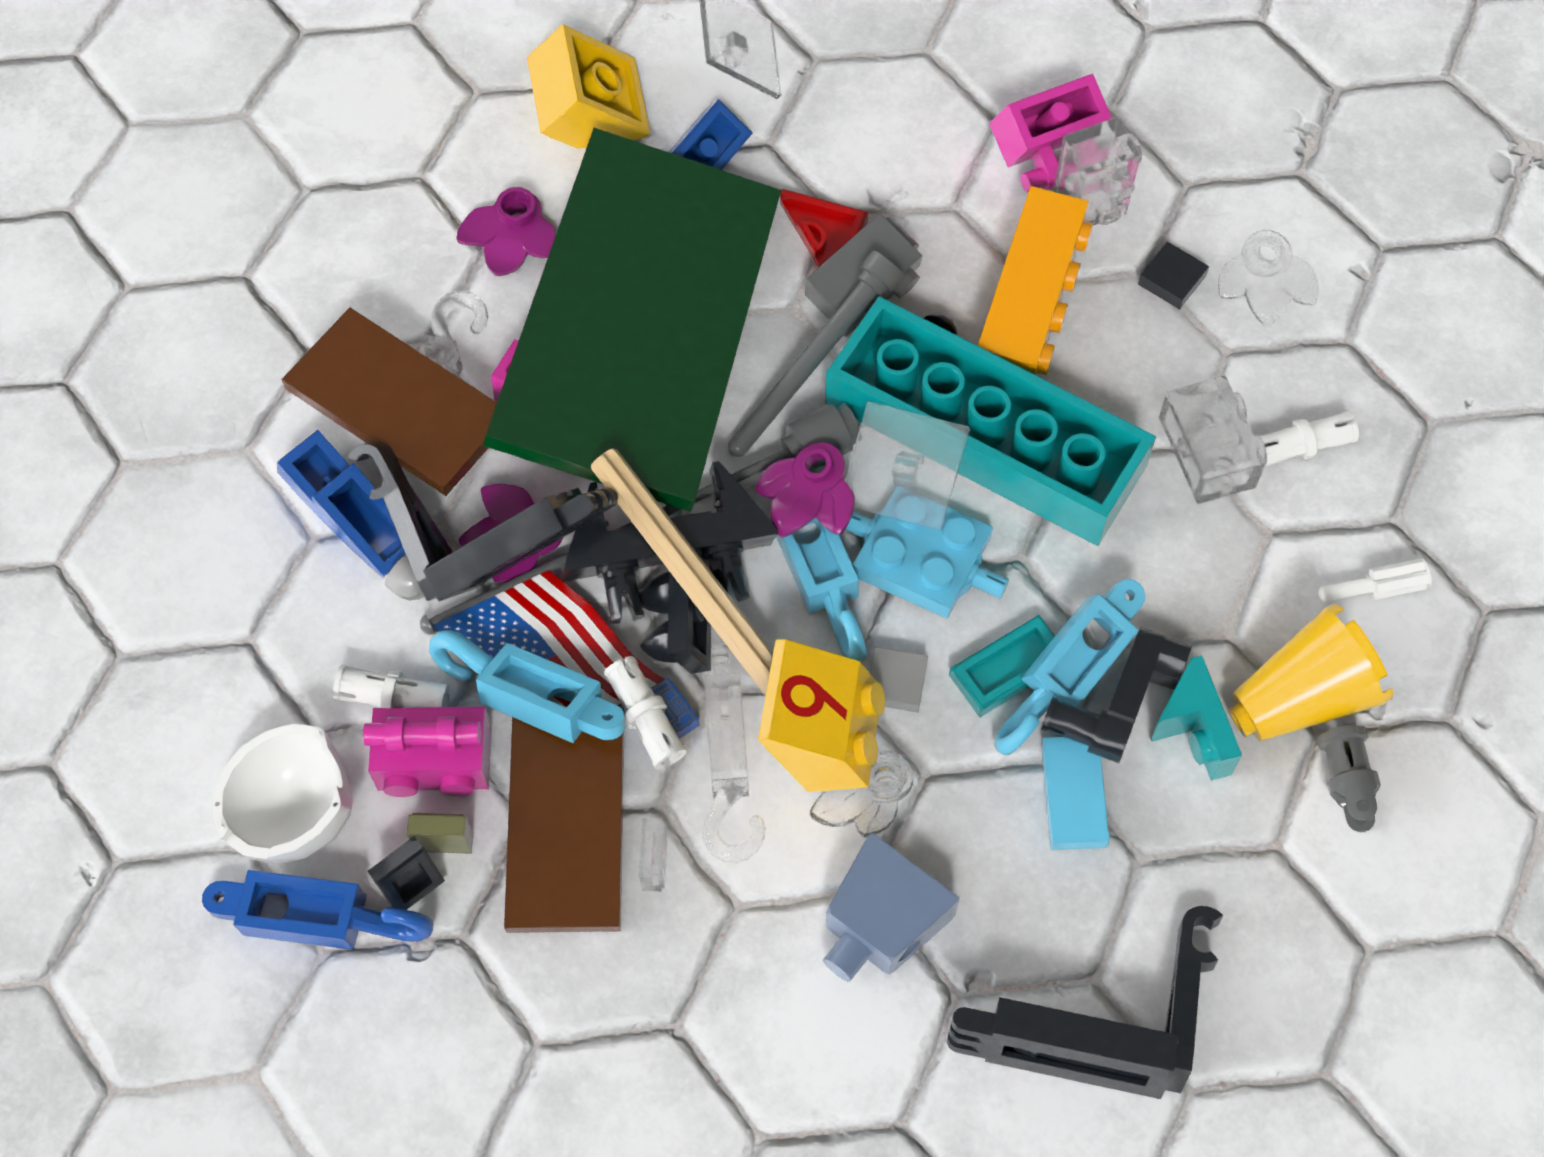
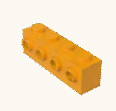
M1030 186L978 346L1037 376V373L1043 375L1048 373L1055 345L1048 344L1047 341L1051 331L1059 334L1061 332L1068 304L1060 302L1063 291L1073 293L1081 263L1075 262L1073 259L1076 250L1086 252L1093 223L1085 221L1089 201Z

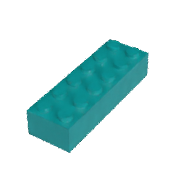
M880 296L826 372V405L832 404L834 407H837L843 403L847 404L858 422L1096 546L1100 545L1145 471L1156 439L1155 435Z

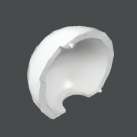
M293 723L266 730L241 746L223 767L213 791L212 820L224 842L249 859L281 864L307 858L336 839L351 815L353 796L342 760L325 731L318 726Z

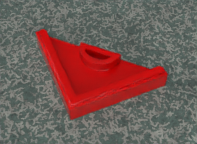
M786 189L781 191L780 204L818 268L868 223V212Z

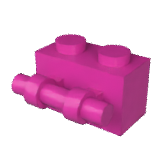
M1094 74L1008 104L989 123L1008 168L1033 159L1035 169L1021 174V184L1026 192H1029L1030 186L1050 190L1060 186L1063 179L1079 173L1082 176L1097 172L1100 169V165L1114 159L1113 148L1108 142L1095 146L1091 138L1092 135L1112 119ZM1070 145L1073 154L1057 161L1053 151Z
M485 707L373 708L372 723H365L363 727V742L365 746H370L368 772L377 790L384 791L385 794L394 797H410L416 795L418 790H440L441 793L449 796H467L476 789H489L492 727Z

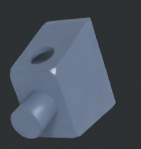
M871 832L826 912V927L840 939L824 957L823 962L834 974L847 982L854 978L867 960L884 973L890 975L954 918L960 897Z

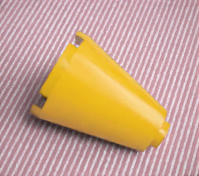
M1331 604L1324 608L1232 693L1235 705L1229 707L1228 712L1244 737L1253 734L1259 741H1264L1381 706L1392 700L1394 696L1393 688L1382 691L1379 680L1388 676L1381 659L1355 620L1344 625L1336 616L1345 610L1340 605Z

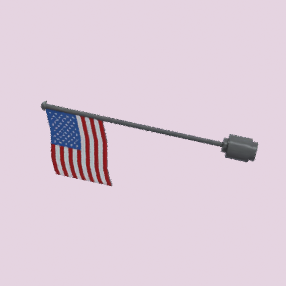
M843 403L837 407L829 404L785 426L787 436L781 439L783 450L731 475L737 482H741L765 470L778 460L796 458L803 448L818 442L829 443L835 446L842 455L853 451L854 444L862 441L861 429L847 404ZM826 461L816 462L811 466L810 471L826 464ZM713 484L698 490L695 503L714 494ZM670 505L662 507L668 516L682 510ZM568 553L428 619L427 615H424L420 620V628L424 633L432 635L435 634L434 630L436 632L451 630L461 633L492 658L499 653L506 643H509L600 682L602 699L619 707L622 706L610 682L605 678L604 671L620 659L625 667V657L633 655L592 605L552 573L565 565ZM636 658L638 666L650 688L664 680L663 677L654 673ZM555 696L549 699V701L565 708L571 703Z

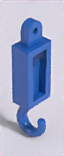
M247 870L244 883L215 881L209 884L202 894V904L213 917L233 920V925L243 936L354 950L358 931L401 941L418 942L429 938L432 935L434 926L433 920L430 917L418 912L393 907L384 908L382 912L364 907L367 895L359 884ZM266 894L288 897L289 907L286 914L280 919L260 917Z

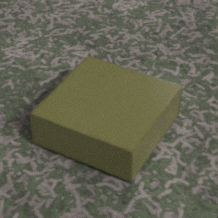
M409 814L407 835L409 839L415 836L427 852L472 854L473 833L466 816L463 814Z

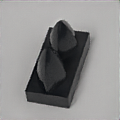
M670 571L658 575L638 590L641 606L648 611L668 614V620L654 628L640 644V648L655 660L679 663L690 674L711 671L710 623Z

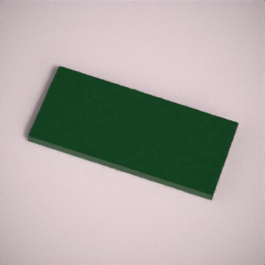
M593 128L489 423L483 446L601 483V481L592 471L591 465L600 455L614 448L620 452L656 501L691 512L696 500L781 190Z

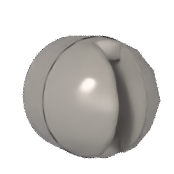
M405 555L389 572L385 586L403 599L409 601L422 599L424 594Z

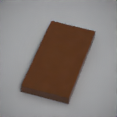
M351 307L281 379L287 391L365 443L380 441L387 444L392 449L401 467L445 496L451 492L489 449L484 447L483 443L497 402Z
M512 717L504 929L506 933L621 932L624 732L613 740H603L582 731L574 743H571Z

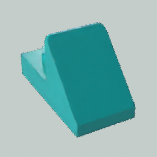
M1201 655L1191 658L1156 724L1151 741L1192 731L1189 734L1191 752L1199 765L1205 764L1212 781L1232 775L1242 757V753Z

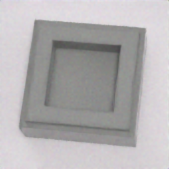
M874 647L870 674L881 684L884 690L885 707L919 713L928 656Z

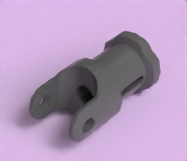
M1345 725L1332 728L1318 735L1317 743L1319 749L1326 752L1332 776L1328 781L1331 797L1343 808L1348 826L1356 832H1366L1375 823L1377 811L1375 796L1381 786L1378 772L1370 767L1364 744L1369 738L1366 727ZM1355 819L1365 822L1360 824L1357 823Z

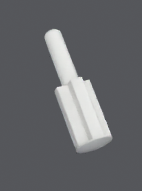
M1424 558L1370 568L1369 574H1366L1365 578L1320 587L1319 597L1323 602H1329L1371 593V597L1377 600L1430 589L1432 582L1431 572Z

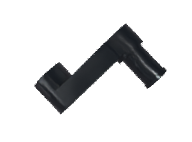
M1140 627L1108 712L1102 710L1101 715L1058 700L1059 698L1053 696L1041 730L1049 731L1089 746L1087 752L1120 763L1149 682L1175 690L1192 646Z

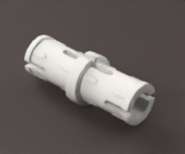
M1346 410L1340 414L1311 422L1302 418L1293 421L1289 428L1260 436H1251L1248 439L1250 457L1259 455V458L1254 459L1252 463L1257 469H1263L1266 466L1297 457L1302 461L1315 458L1319 451L1356 443L1359 439L1357 422L1349 425L1346 424V422L1352 421L1355 417L1350 411Z
M634 656L625 657V667L621 659L614 662L604 671V676L610 682L625 710L624 718L627 727L636 730L653 761L652 764L655 769L665 768V759H667L669 766L685 756L687 750L680 742L664 713L665 709H667L665 701L660 695H654Z
M340 665L334 681L333 692L335 693L333 697L339 701L358 702L381 708L448 707L450 685L403 677L402 671L392 669L388 673H381Z

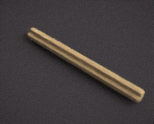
M612 448L600 455L592 463V471L604 487H610L616 491L618 505L766 696L773 657L772 650L620 452Z

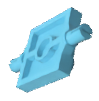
M898 485L884 510L879 512L873 519L853 511L852 518L845 529L864 538L863 547L853 563V568L859 580L947 619L958 599L968 592L972 586L1001 599L1009 583V578L1002 577L981 567L982 554L991 539L992 526Z

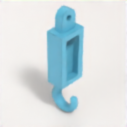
M817 518L807 524L815 523L820 534L818 539L812 543H798L795 541L793 534L784 538L777 535V541L808 613L811 614L826 608L843 655L847 658L863 662L867 656L866 644L853 612L849 610L847 601L859 597V579L840 536L827 530Z
M1132 579L1123 580L1113 585L1104 597L1097 594L1084 600L1022 676L1021 680L1034 692L1007 719L995 736L994 746L999 753L1010 755L1026 741L1039 725V718L1047 712L1053 696L1078 707L1139 631L1130 622L1145 601V591L1139 582ZM1125 593L1128 594L1129 600L1126 599ZM1092 619L1110 634V638L1100 650L1090 648L1083 639L1082 632Z
M439 631L429 642V653L433 661L451 677L461 681H468L472 677V671L467 667L457 664L450 657L447 650L456 654L479 675L476 678L481 704L571 743H574L582 731L599 739L613 740L621 736L625 730L623 710L619 706L602 699L601 684L597 680L509 643H506L499 653L492 658L469 638L455 631ZM555 696L571 703L565 708L549 701V699Z

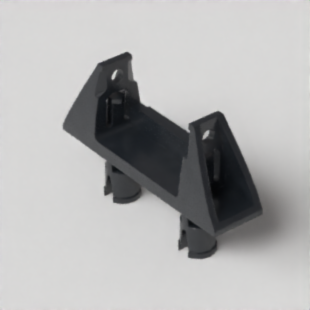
M719 461L712 462L709 472L714 488L715 502H713L717 513L708 511L670 519L699 557L709 560L712 574L727 593L729 579L737 602L750 598L746 587L740 553L747 549L770 546L778 532L777 528ZM597 482L590 483L587 493L598 490ZM603 513L575 530L564 565L563 582L594 576L603 578L610 611V623L619 624L621 622V596L625 598L632 620H639L645 617L641 606L635 571L640 568L662 565L664 563L634 524L620 526L618 530L607 531L609 522L605 520Z

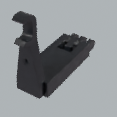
M380 441L360 444L351 451L348 459L354 461L369 459L370 456L374 459L382 475L383 482L381 487L371 489L369 499H384L416 581L427 601L437 598L440 602L474 590L591 522L596 517L615 507L618 502L616 491L610 487H604L584 494L581 493L579 488H575L568 492L565 491L557 495H551L453 552L409 484L392 449L387 444Z
M1196 906L1189 909L1181 921L1178 929L1165 1032L999 997L995 1013L967 1007L958 1008L952 1017L947 1038L948 1047L956 1053L984 1058L985 1062L1161 1099L1165 1090L1181 1094L1193 1066L1201 972L1214 970L1218 962L1217 957L1211 951L1205 953L1195 949L1192 944L1193 927L1204 926L1211 930L1220 924L1223 914L1209 906Z

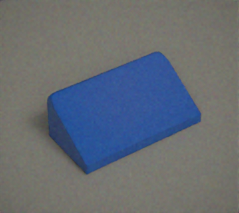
M718 99L702 112L670 149L669 153L722 170L753 132Z

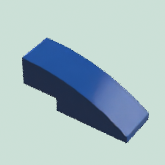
M316 430L277 461V473L358 557L382 578L388 575L393 566L406 555L384 499H369L371 489H375L373 484L354 463L350 466L319 430Z

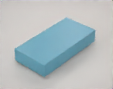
M1043 737L1041 744L1050 849L1107 848L1109 832L1101 757L1087 752L1089 746L1065 737Z

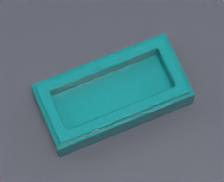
M1037 615L951 667L949 676L977 715L982 717L1030 688L1021 678L1053 640L1055 635L1041 616Z

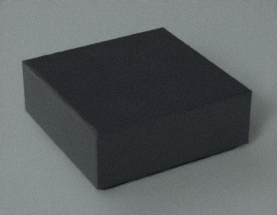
M1167 241L1140 274L1138 285L1180 310L1207 276L1209 266Z
M415 836L367 871L390 906L406 910L445 881L427 851Z

